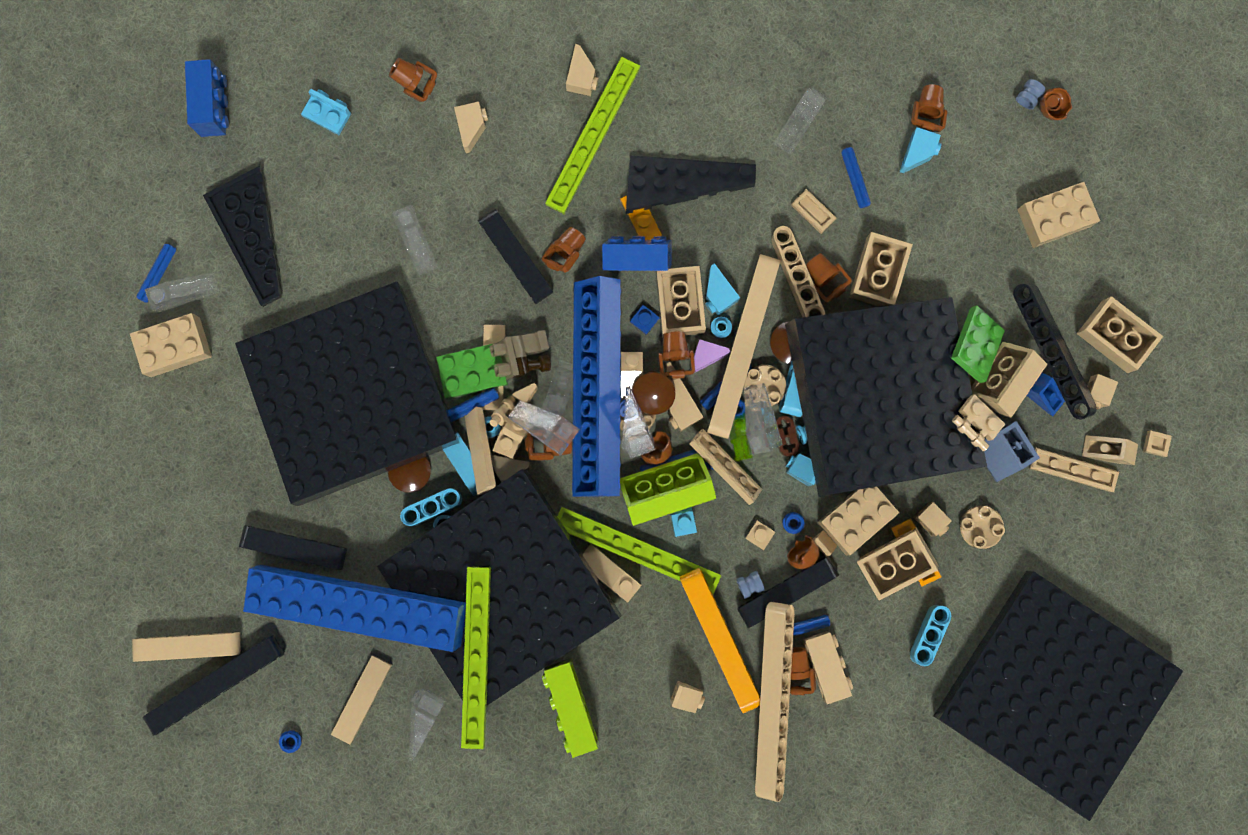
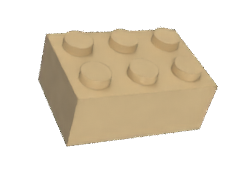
M1084 182L1024 203L1017 209L1033 248L1090 228L1100 221Z
M871 232L866 238L849 298L878 307L895 305L913 244Z
M700 266L656 271L662 338L664 333L677 331L685 332V335L704 334L706 325Z
M1112 296L1101 301L1077 332V335L1126 373L1138 370L1163 338L1160 333Z
M193 313L130 333L141 372L149 377H154L212 357L200 317Z
M1002 342L998 348L987 381L979 383L976 380L971 387L972 394H975L991 411L1012 417L1047 366V363L1033 349Z
M871 487L853 491L819 520L818 523L845 555H851L898 515L899 512L878 487Z
M917 527L859 557L857 560L860 569L878 600L938 571L939 567Z

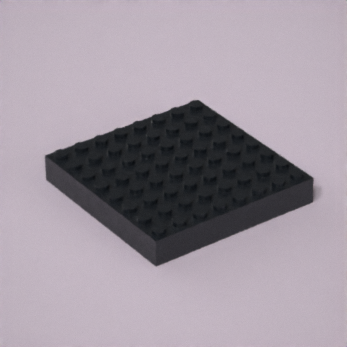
M398 281L235 343L292 505L300 506L460 443L404 291Z
M952 297L796 318L785 324L818 497L987 467L985 452L978 446L975 447L970 442L971 439L965 433H960L957 430V426L952 422L953 418L957 415L962 419L964 418L958 411L966 400L973 395L968 372L951 359L960 336ZM971 424L970 427L977 432L978 430Z
M521 469L377 566L391 589L465 603L467 567H491L486 706L622 616L527 469ZM465 621L460 648L454 652L429 648L462 701Z
M1026 571L933 717L1090 821L1180 678L1183 670L1036 572Z

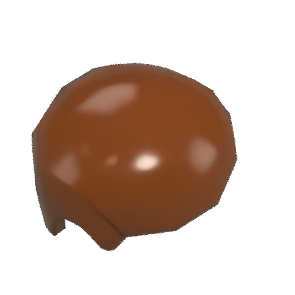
M1060 87L1047 90L1040 99V111L1044 117L1050 120L1065 119L1068 112L1072 109L1071 96L1067 90Z
M656 431L653 437L646 436L644 443L640 446V455L648 464L663 463L670 458L672 453L670 437L662 431Z
M805 535V540H796L795 547L789 551L787 555L788 562L797 569L811 567L819 557V548L812 537Z

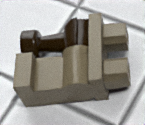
M545 330L526 335L505 337L489 347L491 356H501L503 362L494 365L496 377H506V380L521 377L529 371L539 369L541 372L551 370V361L547 354L538 356L537 360L528 361L527 358L528 355L540 354L549 349Z

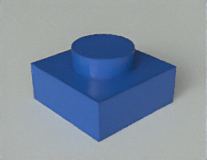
M642 305L630 320V323L647 335L660 317Z

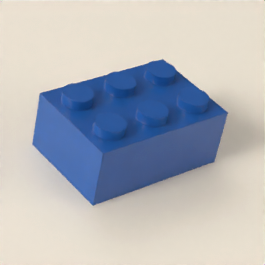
M211 59L185 61L187 124L201 137L226 135V128H229V120L227 115H225V108L228 107L227 96L224 95V87H227L225 74L220 71L219 67Z
M611 236L602 244L603 270L668 271L672 266V240H666V236H654L651 240H645V236H633L630 240H624V236Z

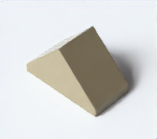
M491 455L493 469L501 482L521 469L528 470L531 466L530 462Z

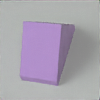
M699 340L694 355V373L728 356L731 351L729 348Z

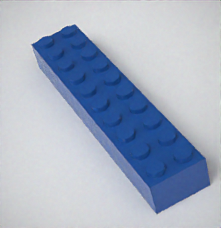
M597 276L574 282L572 497L620 496L621 288L620 279Z
M261 564L249 568L243 612L454 652L461 647L466 603Z

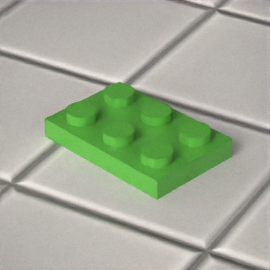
M977 305L971 307L951 359L979 383L986 382L1005 330Z
M492 344L436 357L445 399L508 385L506 377L495 376L494 365L503 362L501 356H491L489 347Z

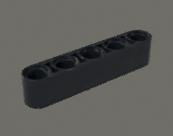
M493 209L477 220L535 304H538L553 293L549 284L496 209Z
M247 525L243 527L239 543L241 548L338 570L343 569L347 548L344 547L340 548L327 543H318V541L300 537L296 538V536Z
M826 556L820 559V562L817 561L813 566L801 570V573L798 572L784 580L782 584L779 583L765 591V594H760L746 602V605L738 607L737 610L747 628L765 620L766 608L770 602L790 605L838 577L839 573L830 557Z

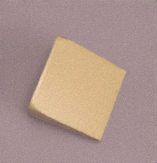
M533 383L513 393L512 396L527 405L538 390V386Z
M824 530L813 538L824 556H830L837 547Z

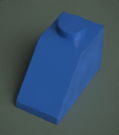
M1041 373L1026 395L1051 416H1054L1065 402L1054 379L1044 373Z

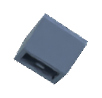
M1017 421L1003 426L993 440L988 441L986 438L984 439L989 444V447L984 451L987 469L996 482L1040 459Z

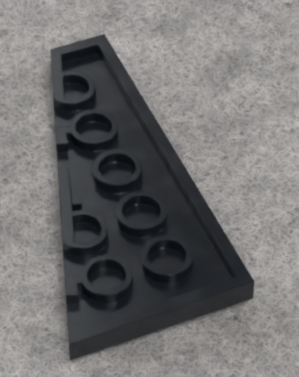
M630 155L626 214L643 208L644 210L652 209V206L661 204L667 206L695 200L699 196H714L722 191L728 190L733 192L755 187L756 164Z
M258 166L204 194L203 197L258 302L264 307L278 300L282 295L262 168Z

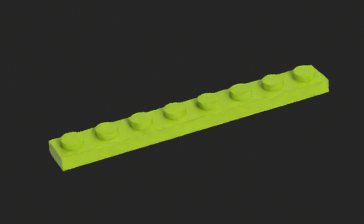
M621 57L545 203L546 206L565 215L640 70V65Z
M561 507L557 517L569 534L678 581H681L680 576L700 568L714 595L721 578L720 574Z
M467 567L461 748L465 749L485 748L491 567Z

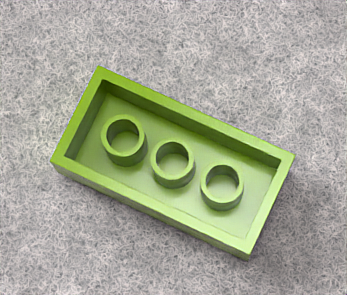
M699 453L620 478L621 492L633 526L716 499L712 479Z
M568 659L546 667L542 680L545 688H550L549 701L552 710H557L556 722L559 731H564L563 744L566 752H571L572 758L597 750L599 741L572 660Z

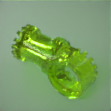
M747 417L736 418L733 423H735L734 427L736 426L734 430H736L737 439L730 440L734 447L735 462L753 458L748 446L751 433Z

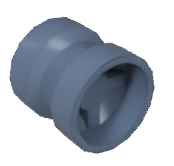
M1029 79L1024 85V90L1017 95L1016 101L1026 109H1034L1038 103L1037 99L1043 96L1046 89L1040 82Z
M757 571L750 573L747 577L736 579L744 599L750 597L754 592L760 593L765 591Z

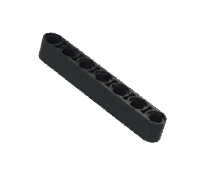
M1030 283L1017 285L1013 291L1014 299L1070 413L1079 420L1092 417L1097 411L1096 403L1039 288ZM1025 288H1028L1030 292L1027 299L1023 295ZM1034 307L1039 309L1038 317H1034L1032 313ZM1044 326H1046L1049 330V333L1046 337L1042 334V328ZM1053 345H1055L1058 348V354L1056 356H1054L1051 352V348ZM1063 364L1068 368L1067 375H1063L1061 372ZM1072 384L1076 385L1078 389L1076 395L1072 394L1070 390ZM1081 404L1086 405V414H1083L1080 411Z
M274 635L147 713L142 718L152 735L156 736L163 732L165 728L174 725L182 720L184 716L186 717L201 708L203 704L205 705L221 695L222 692L224 693L240 681L250 677L259 669L269 665L285 653Z

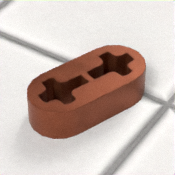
M781 416L774 423V431L780 453L790 457L798 452L799 443L793 420L790 417ZM781 420L790 425V427L786 428L787 435H784L783 429L778 427L781 424ZM787 437L789 443L794 444V448L791 449V453H788V450L783 449V446L786 445L785 438Z

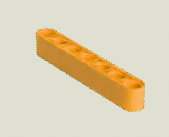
M697 568L680 576L684 590L742 713L744 714L759 707L761 698L701 569Z

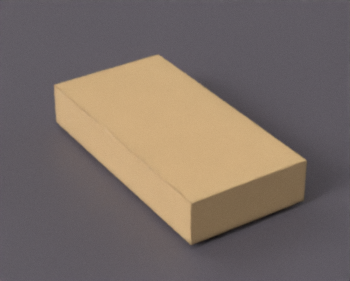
M807 189L791 204L820 234L836 220V217Z

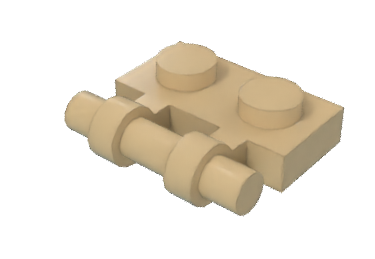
M975 394L971 395L958 411L964 418L962 419L957 415L952 420L957 426V430L960 433H965L971 439L970 442L975 447L978 446L982 451L989 447V444L984 439L986 438L988 441L993 440L1005 425ZM971 424L978 430L977 432L970 427Z
M508 396L499 404L500 408L491 415L490 425L496 427L499 424L504 427L502 430L504 435L521 443L540 413L523 403L518 407L514 406L515 398Z

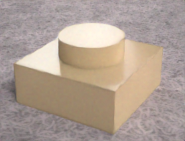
M1147 431L1143 452L1167 457L1172 436L1155 431Z
M756 520L745 539L764 550L775 534V531Z

